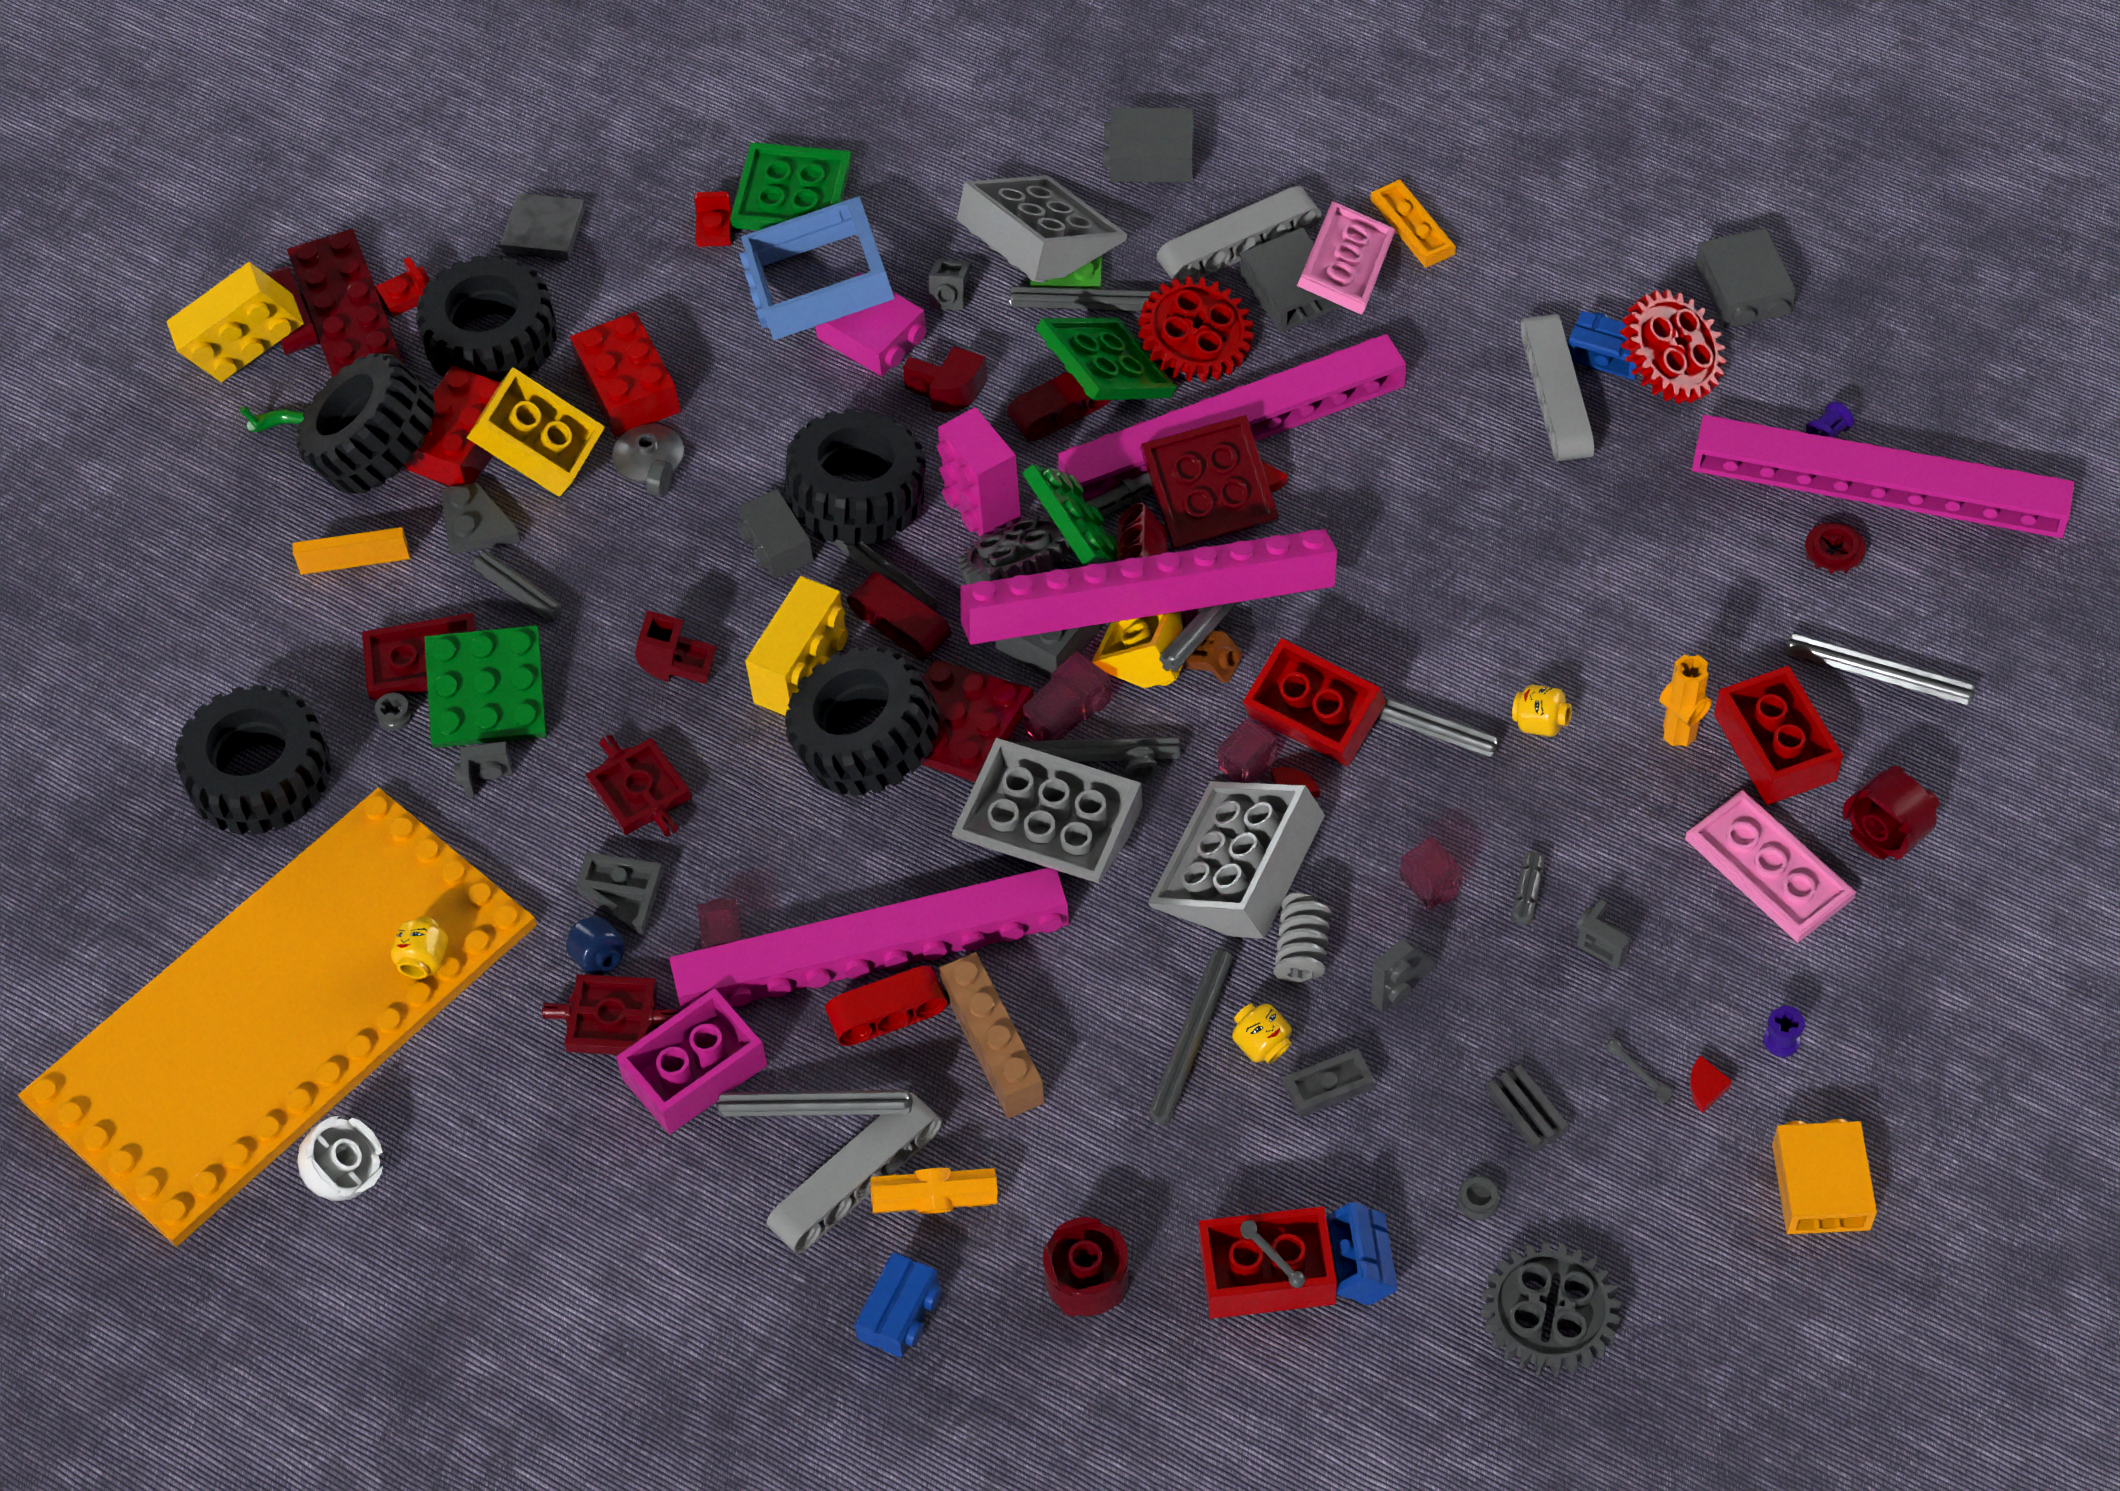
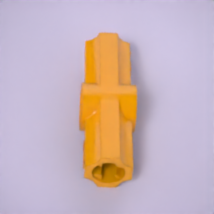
M1684 654L1675 661L1672 680L1665 687L1659 698V702L1666 707L1663 739L1671 746L1682 745L1687 747L1696 740L1699 721L1707 714L1712 704V700L1705 695L1709 676L1707 672L1708 662L1700 655L1688 656Z
M929 1168L916 1170L914 1174L870 1177L872 1214L917 1211V1214L950 1212L954 1208L990 1206L997 1205L998 1203L995 1168L951 1171L950 1168Z

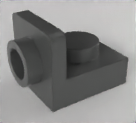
M936 260L929 274V307L949 310H962L964 308L965 287L971 276V262Z
M506 742L460 747V763H454V773L457 786L463 785L467 798L475 797V779L484 778L491 780L513 774L512 760Z
M1600 899L1592 910L1586 908L1576 924V929L1580 930L1577 947L1618 970L1627 958L1630 937L1626 936L1618 927L1604 923L1608 903Z

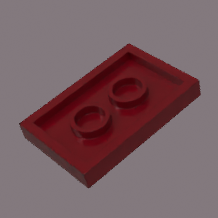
M473 613L362 631L366 685L369 699L376 700L387 693L405 695L428 691L425 636L476 631Z

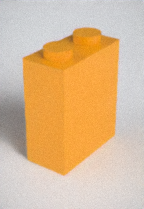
M1832 1119L1825 1123L1806 1124L1803 1121H1790L1784 1125H1777L1772 1148L1786 1235L1871 1230L1877 1210L1861 1121L1848 1122L1845 1119Z

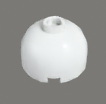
M332 1116L311 1129L299 1147L297 1164L300 1177L306 1187L317 1196L332 1201L355 1198L374 1186L382 1174L383 1166L379 1168V1155L383 1153L381 1144L369 1127L354 1118L345 1120L342 1118L337 1119L339 1116Z

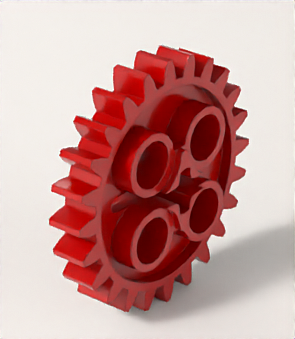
M1187 276L1184 285H1181L1174 278L1170 288L1163 283L1160 284L1158 293L1152 291L1148 301L1144 302L1138 325L1141 326L1138 337L1145 339L1142 349L1152 350L1150 361L1158 359L1163 361L1160 368L1162 371L1168 367L1174 368V378L1181 372L1186 373L1187 382L1192 380L1194 374L1199 376L1202 383H1205L1208 374H1211L1218 381L1222 371L1230 376L1234 366L1240 368L1244 357L1248 356L1254 334L1251 333L1253 321L1246 320L1249 309H1239L1242 301L1241 298L1233 300L1229 298L1230 288L1222 293L1218 291L1219 282L1217 281L1211 287H1208L1204 277H1201L1198 284H1193L1190 276Z
M1668 289L1661 294L1658 290H1655L1649 295H1644L1627 309L1629 314L1622 319L1627 326L1620 330V334L1628 338L1627 341L1621 344V347L1630 350L1631 353L1625 358V361L1635 363L1636 367L1633 369L1632 374L1637 375L1641 373L1643 375L1642 386L1649 383L1653 385L1652 395L1655 396L1663 391L1664 401L1666 402L1675 398L1677 404H1681L1686 400L1690 404L1697 399L1703 398L1719 385L1717 379L1724 375V372L1719 367L1725 364L1726 360L1718 355V353L1723 351L1725 346L1716 343L1715 339L1721 336V333L1717 331L1712 332L1710 327L1713 325L1714 320L1709 319L1705 321L1703 318L1705 309L1701 308L1696 311L1694 309V299L1691 298L1684 303L1681 292L1672 297Z

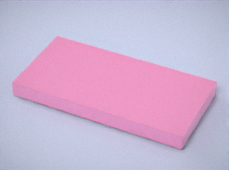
M1332 201L1297 286L1362 315L1394 236L1395 229Z
M1741 790L1686 832L1685 840L1797 943L1855 897L1856 891L1744 790Z

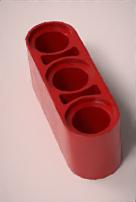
M919 966L837 995L828 1001L825 1005V1011L839 1044L842 1046H852L934 1017L947 1007L948 1002L933 968L930 966Z

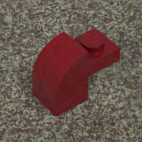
M954 346L941 367L912 357H908L903 365L905 389L919 396L930 397L931 410L937 412H953L967 407L978 397L988 380L986 357Z
M647 610L635 651L638 664L650 675L668 682L670 675L706 684L717 646L682 637L681 631L684 620Z

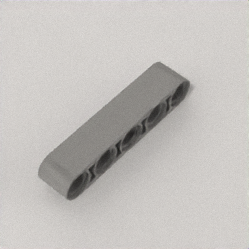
M1294 186L1170 240L1159 249L1156 258L1171 280L1176 278L1181 285H1184L1187 276H1190L1192 281L1195 282L1201 279V277H1206L1241 261V252L1248 250L1252 246L1261 245L1278 238L1284 233H1290L1302 227L1306 232L1311 230L1320 221L1322 213L1301 186Z
M1551 314L1522 318L1521 337L1555 461L1593 457V434L1559 315Z
M910 1093L913 1098L910 1113L880 1115L770 1213L766 1225L796 1254H800L810 1248L870 1195V1177L892 1175L939 1132L943 1120L914 1093Z

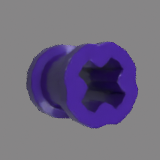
M1831 402L1825 407V413L1819 419H1813L1806 425V433L1836 437L1842 431H1848L1854 426V416L1842 403Z
M1780 1006L1778 1009L1771 1011L1768 1017V1028L1763 1036L1764 1046L1771 1054L1777 1057H1788L1797 1052L1800 1046V1036L1805 1028V1019L1798 1009L1791 1006Z

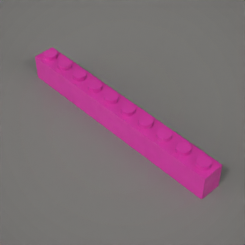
M1388 334L1377 338H1370L1360 344L1344 350H1336L1327 356L1311 362H1303L1294 368L1278 374H1270L1264 379L1244 386H1237L1231 391L1220 395L1204 398L1198 403L1187 407L1171 410L1165 415L1154 419L1138 422L1132 427L1121 431L1105 434L1099 439L1088 443L1072 446L1058 453L1059 471L1068 476L1072 474L1080 482L1084 489L1081 496L1085 502H1088L1120 486V481L1128 477L1132 480L1147 472L1140 449L1142 443L1247 415L1256 442L1405 387L1406 363Z
M1703 415L1692 467L1694 472L2056 538H2063L2070 517L2075 482L2053 476L2048 477L2025 473L2020 470L1986 466L1981 463L1964 462L1942 456L1936 457L1908 450H1897L1875 446L1870 443H1858L1831 436H1819L1797 430L1764 426L1759 423H1747Z
M1326 529L1308 530L1295 534L1274 535L1269 538L1237 541L1230 544L1199 547L1173 553L1165 552L1160 555L1127 558L1121 561L1090 564L1077 568L1056 569L1032 575H1018L1000 580L980 581L960 586L961 624L969 644L972 645L1330 588L1335 586L1337 549Z
M1043 868L669 957L681 1011L714 988L730 1006L739 1007L747 1005L753 1000L770 996L782 997L791 991L807 987L820 988L832 981L845 978H861L870 972L878 970L899 969L908 963L924 959L937 960L946 954L962 950L975 951L991 943L1000 941L1012 942L1020 939L1022 936L1038 932H1054L1063 926L1069 925L1068 904L1058 871L1051 868Z

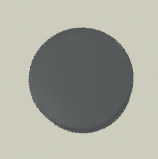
M657 459L651 464L646 480V489L649 495L662 498L666 496L672 481L673 468L671 462Z
M1473 1176L1466 1179L1460 1185L1457 1203L1460 1211L1465 1216L1474 1220H1484L1494 1215L1497 1211L1500 1192L1492 1180L1483 1176Z

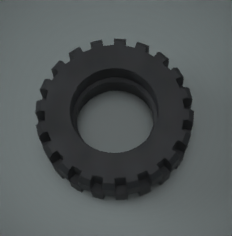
M491 255L488 259H483L482 256L471 257L472 260L463 263L460 260L453 263V268L449 270L444 268L435 276V282L430 280L423 290L424 295H421L418 300L416 322L427 359L438 374L445 376L453 365L501 383L512 367L530 377L531 371L533 369L538 371L546 362L545 357L548 358L555 347L554 342L557 339L556 319L547 285L531 267L527 265L522 266V262L509 258L508 261L503 260L502 256ZM506 314L512 316L505 324L489 331L472 332L462 329L467 323L483 315Z
M383 353L368 354L367 357H359L354 360L353 364L345 365L339 370L340 373L335 377H331L325 383L326 386L313 397V402L303 413L304 419L299 423L297 429L296 444L301 459L333 487L343 493L357 494L368 492L371 490V487L378 488L385 483L387 478L398 474L400 468L405 463L408 464L414 457L413 454L417 448H421L425 441L426 433L430 432L433 425L431 418L435 417L436 409L432 391L397 358Z
M846 409L845 413L837 414L836 411L826 413L822 419L816 417L807 423V428L803 426L794 435V439L787 448L785 493L789 508L801 525L805 524V528L814 535L820 533L825 540L831 542L841 540L844 541V545H855V542L863 541L865 545L875 544L877 539L883 538L885 541L894 537L897 530L901 533L911 525V521L917 518L924 500L926 458L915 435L912 436V432L904 424L897 425V421L888 415L884 417L877 416L875 411L866 410V413L856 412V409ZM845 472H862L877 478L864 482H851L838 479L834 475Z
M869 646L868 650L857 647L849 649L847 654L836 653L830 656V661L823 665L820 662L812 668L813 673L808 678L804 676L798 683L799 691L797 693L793 692L788 704L790 709L787 710L785 715L788 741L810 776L823 788L831 789L832 792L846 795L849 791L854 796L866 795V791L870 790L873 793L885 791V786L894 783L896 786L904 781L903 776L910 771L914 773L921 766L920 760L922 757H928L933 748L931 741L936 740L939 730L937 724L940 718L939 710L914 664L908 658H903L900 653L889 649L884 651L881 647ZM885 707L880 716L869 726L851 734L840 735L843 728L857 715L873 708Z
M253 685L250 690L238 687L232 689V693L223 696L220 693L211 698L212 703L208 706L202 704L194 712V720L188 719L181 730L183 736H180L177 740L175 763L189 799L203 819L209 820L211 825L225 830L228 826L230 833L245 834V830H251L253 835L264 834L265 829L274 827L277 831L286 827L285 823L291 819L299 820L306 814L304 810L308 806L311 808L315 806L321 798L318 791L323 792L328 785L331 758L316 715L310 707L305 705L304 700L297 695L291 694L289 696L286 690L273 687L269 691L266 686ZM260 744H274L284 747L280 757L261 772L246 776H234L223 773L229 761L246 748Z

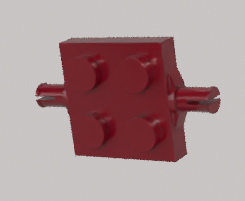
M606 735L607 741L603 737L599 741V745L609 758L601 766L585 775L587 783L625 836L653 821L657 823L664 836H671L670 830L673 834L676 833L678 825L675 824L668 813L677 806L692 799L690 789L652 737L635 747L625 749L620 748L612 735Z
M577 974L574 992L568 999L567 1004L544 1002L542 1018L566 1020L567 1031L564 1042L566 1052L619 1055L652 1032L654 1025H662L678 1014L679 1009H656L657 983L655 978Z

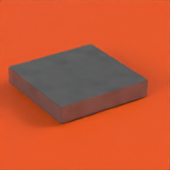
M517 193L501 241L502 253L570 259L585 210L584 200Z

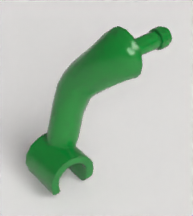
M244 406L240 409L241 414L249 420L247 429L251 432H261L281 424H299L304 419V412L288 409H279L255 416L248 407Z

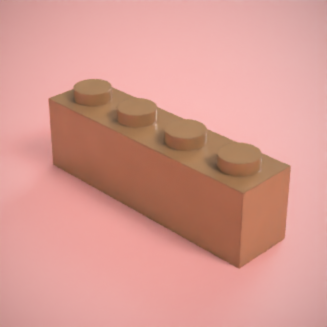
M975 952L939 967L943 993L1007 1119L1044 1104L1042 1079L978 954Z

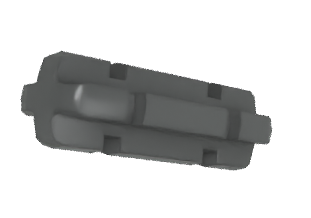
M1527 852L1524 854L1511 916L1512 921L1516 924L1529 925L1533 921L1545 857L1540 853Z

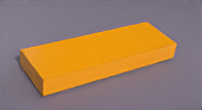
M1401 179L1371 192L1370 201L1391 227L1395 229L1396 233L1425 268L1455 255L1456 246Z
M403 527L292 543L293 555L301 575L410 559V549Z

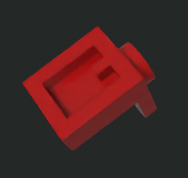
M727 191L695 193V240L697 247L731 246L732 227L730 217L732 208L729 193Z
M410 256L403 259L407 272L375 286L379 298L392 318L417 307L420 296L424 295L423 290L430 282L423 266L416 267Z

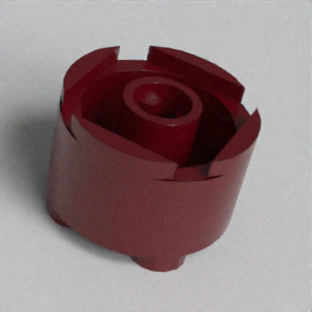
M1894 765L1887 770L1878 772L1845 801L1843 818L1844 821L1849 818L1853 827L1849 833L1865 852L1881 860H1885L1888 856L1895 857V861L1903 858L1933 831L1937 822L1936 810L1939 808V800L1933 792L1925 790L1916 780L1908 776L1904 769Z
M1091 1217L1074 1218L1059 1225L1043 1250L1045 1284L1052 1300L1061 1308L1062 1312L1069 1316L1098 1315L1120 1304L1124 1300L1128 1287L1129 1268L1127 1246L1119 1231L1114 1227L1111 1229L1100 1223V1220Z

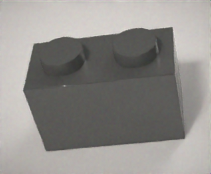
M778 489L738 506L741 520L737 523L739 534L745 543H752L754 547L752 551L756 562L761 569L767 567L773 579L814 562L810 539Z

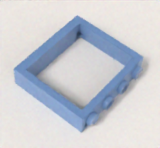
M860 196L741 236L745 252L739 253L745 269L744 272L756 307L755 310L761 328L769 327L773 340L895 299ZM858 234L870 272L774 305L763 266Z

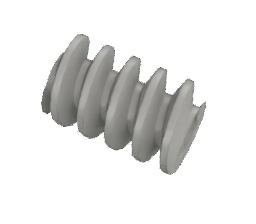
M1304 893L1289 894L1282 900L1283 910L1280 915V937L1277 940L1278 951L1275 956L1274 975L1277 979L1285 982L1299 983L1321 977L1325 972L1323 962L1326 960V951L1324 948L1328 945V938L1325 935L1329 933V923L1327 921L1331 918V910L1319 903L1311 895Z

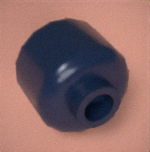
M599 916L588 917L573 925L566 941V948L568 954L584 972L591 975H602L611 971L619 964L625 952V941L606 919Z

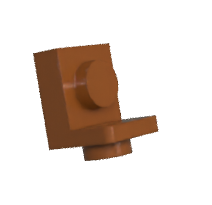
M1212 631L1184 662L1182 668L1211 671L1220 682L1229 683L1243 653L1225 632Z

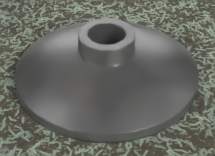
M658 424L640 425L626 431L616 441L612 452L613 463L618 473L624 478L636 483H646L649 468L657 459L671 462L673 474L678 470L684 459L683 442L675 431L666 426Z

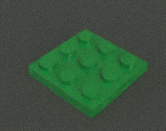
M751 142L730 217L731 227L759 231L842 202L852 162L851 151Z
M1041 318L1036 327V331L1045 340L1046 346L1054 351L1064 364L1065 369L1076 378L1084 388L1085 394L1093 400L1171 398L1177 388L1166 373L1160 369L1161 367L1156 361H1150L1151 355L1142 349L1141 343L1120 318Z
M1035 464L1022 472L1083 565L1117 561L1118 539L1113 534L1107 535L1101 526L1104 522L1102 515L1094 505H1087L1081 496L1084 489L1072 474L1068 476L1062 471L1058 472L1049 467L1045 468Z
M538 625L425 636L430 736L433 748L547 737L540 630Z

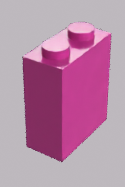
M858 272L854 277L862 275V273ZM893 292L895 299L815 326L816 335L819 340L882 377L892 367H896L901 362L903 356L914 345H918L924 339L927 333L924 309Z

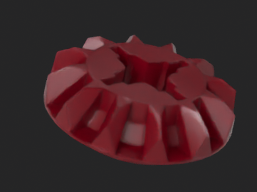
M1827 522L1814 527L1808 533L1804 545L1806 548V559L1812 560L1815 563L1816 569L1821 567L1828 569L1830 575L1835 571H1842L1847 574L1851 568L1859 567L1866 551L1865 541L1860 533L1851 526L1839 522ZM1843 543L1841 552L1836 551L1833 554H1827L1829 547L1835 548Z

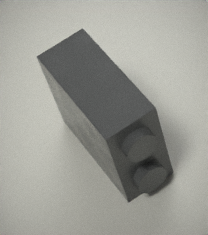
M1111 108V122H1104V142H1110V147H1103V168H1110V182H1192L1193 108Z
M1303 227L1290 233H1284L1278 238L1261 245L1252 246L1248 250L1241 252V277L1280 333L1343 307L1297 286L1314 245V242Z
M1767 228L1699 242L1695 267L1723 328L1737 325L1743 326L1750 322L1768 318H1779L1786 314H1791L1796 289Z

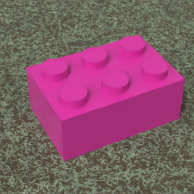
M976 407L939 426L940 443L937 444V450L942 460V466L939 467V471L944 480L942 495L947 505L951 509L956 507L961 513L966 528L971 533L976 532L980 538L982 534L994 533V528L996 527L1005 528L1010 521L1013 524L1018 523L1021 520L1015 453Z
M715 988L616 1056L623 1081L669 1135L717 1102L721 1093L731 1092L767 1066L762 1041Z

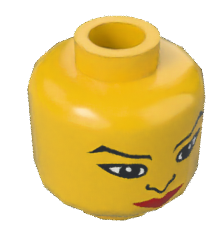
M1533 684L1528 685L1523 692L1516 694L1512 707V719L1518 723V727L1522 732L1547 737L1556 736L1562 726H1568L1572 715V705L1566 703L1565 694L1561 689Z
M418 917L416 920L406 921L398 928L391 949V959L397 965V970L403 975L416 979L425 978L427 975L433 974L440 969L447 949L448 937L439 928L438 922L431 918Z
M1250 1003L1234 1017L1237 1025L1233 1029L1232 1039L1248 1058L1255 1063L1266 1061L1267 1064H1270L1292 1045V1042L1289 1040L1292 1034L1290 1024L1271 1004H1261L1255 1008Z

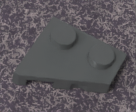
M477 482L441 489L448 547L451 554L520 542L518 529Z
M586 852L576 887L578 893L636 934L644 936L663 875V868L660 863Z
M1402 938L1373 962L1371 1003L1381 1012L1391 1004H1400L1409 995L1411 988L1437 967V963L1425 952L1422 953L1417 947Z

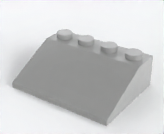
M1048 175L964 182L957 220L967 227L971 234L985 241L990 249L999 252L1008 259V263L1017 266L1026 273L1027 277L1032 281L1043 283L1047 282L1048 279L1064 278L1126 241L1127 233Z
M996 738L956 823L952 836L1099 884L1129 839L1143 807L1141 783Z
M1210 781L1148 904L1153 909L1232 937L1265 939L1282 904V900L1285 898L1325 817L1324 812L1306 785Z

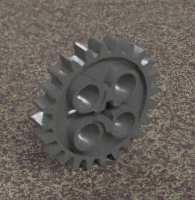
M1049 514L1042 519L1040 515H1036L1032 519L1023 517L1016 524L1010 521L1002 529L996 527L992 534H982L981 541L971 542L972 548L963 550L964 555L958 558L960 562L958 567L966 585L974 584L980 581L1000 580L1018 575L1042 573L1041 571L1044 569L1053 570L1055 568L1054 563L1064 562V556L1072 554L1073 550Z
M1543 1242L1540 1253H1536L1533 1247L1527 1244L1525 1257L1522 1258L1513 1250L1510 1252V1265L1499 1260L1496 1268L1498 1275L1489 1273L1487 1285L1490 1288L1483 1289L1482 1301L1486 1304L1482 1305L1481 1317L1488 1319L1485 1322L1484 1331L1485 1333H1496L1493 1337V1348L1507 1346L1504 1355L1506 1361L1516 1355L1520 1357V1370L1526 1368L1531 1362L1535 1364L1537 1376L1541 1375L1545 1366L1551 1367L1554 1377H1558L1561 1366H1566L1568 1371L1574 1375L1576 1374L1578 1361L1587 1368H1590L1593 1363L1592 1353L1603 1358L1606 1352L1605 1344L1613 1345L1616 1335L1613 1330L1618 1329L1620 1317L1615 1314L1620 1311L1621 1301L1612 1299L1616 1296L1617 1286L1613 1284L1605 1285L1609 1276L1608 1270L1594 1272L1597 1263L1595 1257L1586 1263L1581 1261L1582 1249H1577L1572 1256L1566 1255L1565 1243L1560 1244L1557 1253L1551 1252L1548 1242ZM1554 1276H1558L1560 1278V1286L1550 1338L1548 1342H1543L1541 1334L1551 1282ZM1527 1281H1536L1543 1286V1288L1539 1290H1532L1527 1288L1524 1285V1283ZM1578 1290L1585 1297L1574 1299L1568 1296L1566 1291ZM1528 1319L1536 1326L1533 1328H1523L1516 1321ZM1571 1328L1578 1333V1336L1573 1338L1565 1337L1558 1330Z

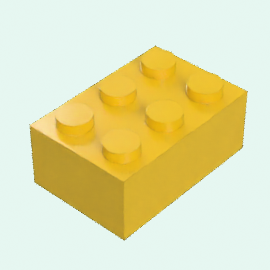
M247 262L166 321L177 352L221 383L304 324L293 294L251 262Z
M512 367L499 384L467 436V439L560 497L574 481L605 426Z
M802 576L798 578L745 660L754 704L785 716L787 710L790 709L788 706L793 692L797 693L799 691L798 683L804 676L808 678L813 673L812 668L820 662L823 665L830 661V656L834 655L837 650L841 651L847 642L848 630H846L845 609L842 607L840 591Z

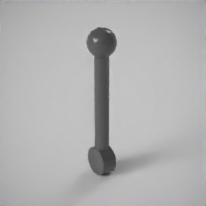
M1611 1039L1606 1045L1607 1051L1612 1055L1619 1056L1656 1092L1655 1098L1658 1102L1664 1104L1671 1100L1673 1093L1670 1087L1660 1086L1622 1049V1043L1619 1040Z
M1250 1220L1243 1222L1240 1227L1242 1237L1252 1239L1289 1277L1288 1280L1292 1287H1302L1305 1283L1304 1274L1300 1271H1294L1257 1233L1255 1222Z

